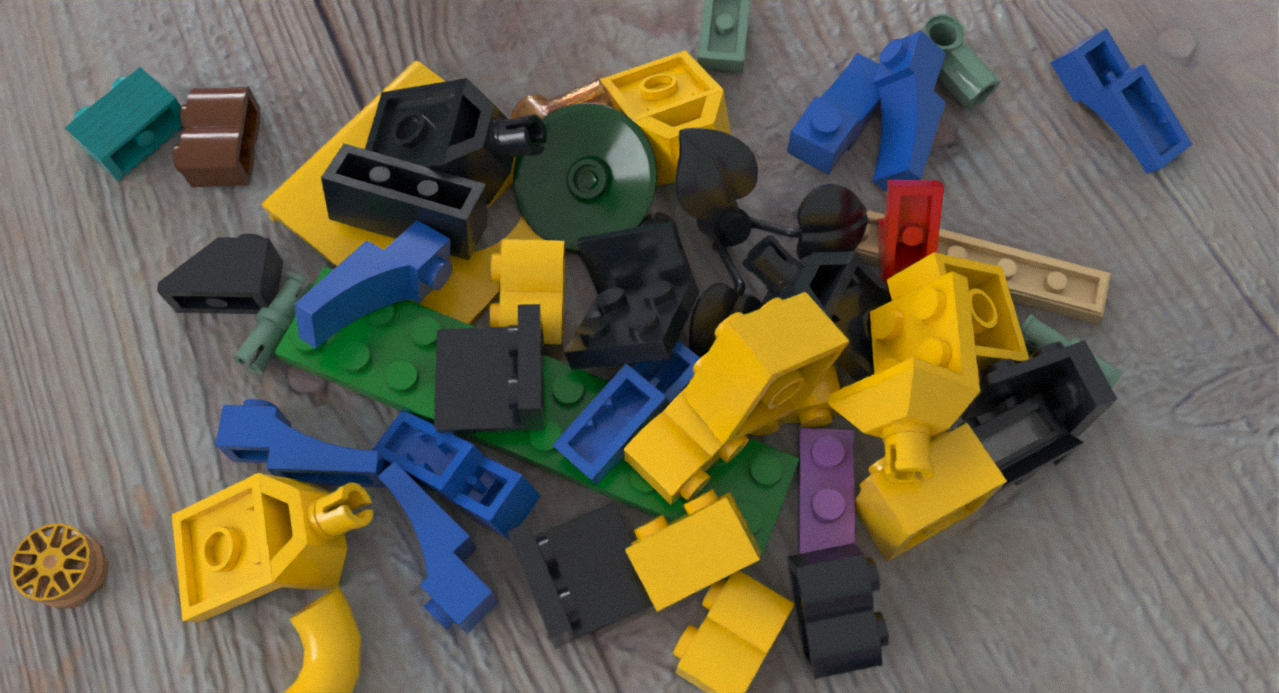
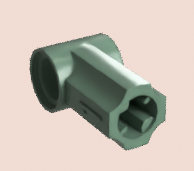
M936 14L925 22L922 31L946 53L938 79L965 109L970 108L972 110L983 103L998 88L1001 80L964 41L965 28L957 18L948 14Z

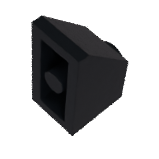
M249 233L241 234L238 237H218L159 281L157 292L176 313L257 314L261 308H268L279 292L283 260L269 238Z

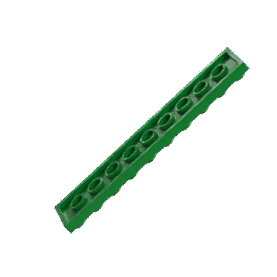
M324 266L313 287L333 269ZM404 300L358 318L333 334L318 348L312 347L299 338L295 316L274 353L282 362L397 410H405L434 425L437 331L440 329L476 327L412 301ZM544 355L545 430L455 433L653 517L664 515L668 523L687 514L683 504L688 501L683 496L670 505L624 460V457L596 485L553 446L555 441L610 381L580 369L571 370L568 364ZM749 438L744 448L731 461L726 463L720 458L708 468L706 473L711 476V479L695 497L711 489L715 491L717 497L730 491L761 549V559L800 458Z

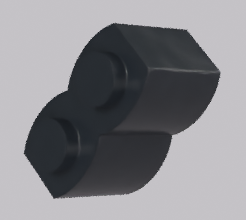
M854 543L787 556L805 664L814 679L881 666L883 664L881 647L889 645V635L882 613L880 611L874 612L873 592L880 590L879 573L874 559L871 556L865 557V554Z

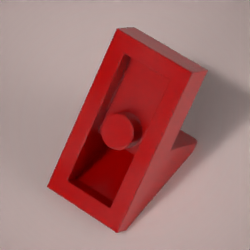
M888 180L885 217L877 219L880 278L887 285V279L930 254L937 253L944 185L941 181Z

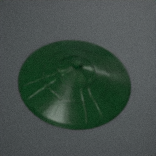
M596 103L567 105L543 117L541 120L545 125L547 141L546 143H532V145L542 144L545 147L544 152L535 156H516L513 171V188L517 205L522 216L533 231L544 240L564 241L566 250L580 252L576 243L580 237L637 228L651 207L657 183L655 156L647 137L639 126L622 112Z

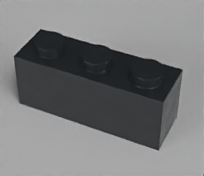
M344 143L321 176L329 220L394 239L398 238L418 220L450 239V255L465 260L471 258L487 227L486 184Z

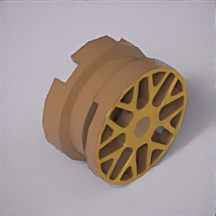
M63 523L47 524L32 531L19 543L12 557L10 573L14 586L23 596L57 609H69L88 602L87 597L96 588L101 590L108 576L109 561L105 559L102 550L104 547L92 536ZM53 529L50 536H47L45 532Z

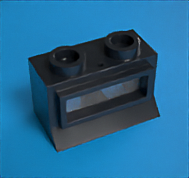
M1018 393L996 406L993 410L996 417L981 424L977 417H973L954 428L956 429L968 423L1007 482L997 492L1013 483L1015 486L1024 483L1042 467L1052 462L1056 466L1065 461L1084 443L1067 431L1041 393L1028 400H1025L1021 393Z

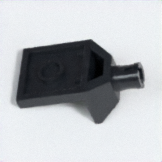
M467 78L382 92L365 150L486 184L487 205H489L510 175L514 157L542 154L545 147L542 144L532 145V143H546L547 134L545 125L538 115L530 114L520 118L509 119Z
M656 212L654 219H652L650 213L645 216L637 228L580 237L576 243L598 295L564 351L571 370L669 359L699 295V290L681 243L675 221L667 214Z
M773 235L766 236L748 252L746 255L748 258L743 260L742 265L749 272H752L768 290L760 304V308L774 298L779 297L785 300L806 292L849 340V343L835 361L856 382L874 375L870 311L892 301L888 285L854 251L816 252L798 261L779 244V241Z

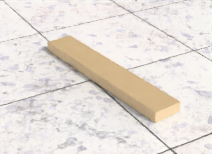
M868 210L867 227L860 244L854 252L865 263L880 266L877 219L884 218L885 214ZM939 230L937 253L1002 266L1013 302L1098 324L1103 318L1111 273L955 232Z

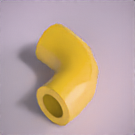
M338 587L312 601L289 618L299 634L304 654L303 666L296 681L284 693L353 692L360 676L362 637L350 603L341 588Z

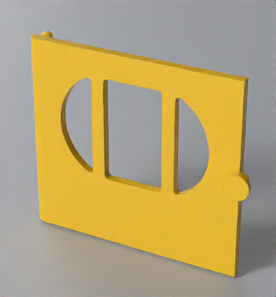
M415 60L382 92L446 81ZM382 92L260 204L268 212L269 218L272 221H280L335 267L367 240L383 250L395 240L391 237L329 220L321 182V176L343 143L365 149ZM516 156L514 157L510 175L508 176L504 184L501 186V188L499 189L491 203L487 205V209L513 183V171ZM521 216L515 228L504 238L509 240H544L533 231L523 216ZM502 240L488 248L473 252L469 260L450 255L452 272L449 279L439 290L433 289L419 305L472 325L487 310L491 303L500 296V283H492L491 257L492 252H501Z

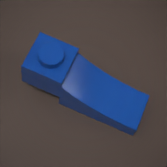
M1107 28L1083 39L1051 62L1052 67L1073 101L1081 100L1104 119L1126 143L1146 173L1160 170L1193 145L1145 64L1142 63L1131 68Z
M922 30L902 39H895L885 46L880 54V63L873 81L880 91L882 126L879 155L872 181L884 191H887L888 180H921L946 103L934 91L946 53Z
M856 53L831 87L820 98L815 96L790 133L787 153L829 175L845 150H850L881 105L879 87L873 83L879 64Z
M416 220L384 250L368 240L365 241L294 304L299 338L312 347L318 348L329 337L346 325L377 309L408 299L419 304L433 289L439 290L442 288L451 275L450 239Z
M677 340L669 359L638 362L633 368L625 364L555 441L553 446L597 485L624 457V448L650 421L662 413L687 387L695 374L692 370L693 366L700 357Z
M248 399L243 402V405H223L215 446L233 462L267 463L266 469L274 476L313 482L325 486H344L348 483H356L362 487H385L378 476L388 467V464L379 451L341 447L304 435L291 428L292 424L275 404L269 401Z
M405 410L399 413L371 450L379 451L388 466L395 461L415 482L459 509L471 520L509 541L510 537L507 531L521 526L541 497L522 474L484 456L473 444L451 433H438L433 424Z
M394 461L378 478L404 509L420 542L428 576L420 584V587L431 597L423 607L446 630L456 623L468 634L499 603L493 592L463 563L477 548L470 536Z

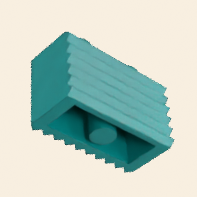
M138 67L130 75L122 76L115 80L110 91L94 104L79 109L75 113L73 120L64 128L79 147L113 178L123 180L124 174H130L132 168H137L139 162H144L146 156L153 154V150L159 149L161 144L167 143L168 138L174 137L175 132L181 131V105L172 93L141 67Z

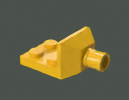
M686 50L599 79L603 96L610 106L632 119L647 137L656 161V186L676 182L679 159V131L681 129L708 128L731 135L724 90Z
M953 271L870 311L874 375L828 394L830 407L863 433L882 438L885 444L886 456L885 478L891 482L906 484L923 482V478L931 479L934 476L929 445L931 436L948 430L980 393L968 279Z
M256 473L172 514L182 621L202 622L281 587L326 591L338 588L347 552L345 533L368 525L373 518V510L370 509L355 515L352 513L361 507L372 504L366 490L359 484L348 483L338 488L337 491L332 492L323 484Z

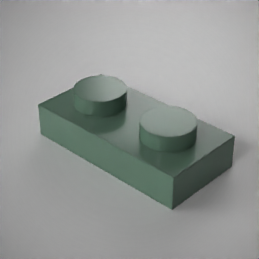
M704 0L697 61L703 69L743 73L750 0Z

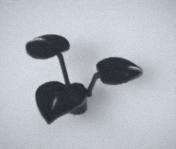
M684 128L679 131V159L676 171L677 198L683 210L696 218L698 229L714 240L712 250L719 254L734 282V289L724 283L712 284L701 294L695 304L689 328V349L701 358L712 347L717 339L715 330L727 317L737 312L746 315L760 309L761 301L753 295L744 294L746 284L733 262L727 247H733L746 241L751 229L755 228L790 238H799L796 250L798 260L816 252L854 251L864 236L868 222V210L853 191L841 185L825 184L813 189L801 202L797 213V221L800 228H790L755 219L739 208L736 201L750 194L757 183L758 166L751 149L736 137L718 130Z

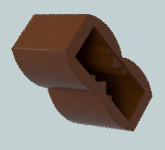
M249 87L193 88L189 93L187 103L183 104L180 110V119L184 131L180 142L175 144L173 149V162L176 170L182 173L191 187L248 186L253 174L254 145L260 128V106Z

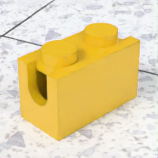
M711 489L683 504L687 514L669 523L664 515H660L634 529L638 539L634 540L631 543L632 545L627 547L625 551L656 611L760 560L761 549L730 491L717 497L715 491Z

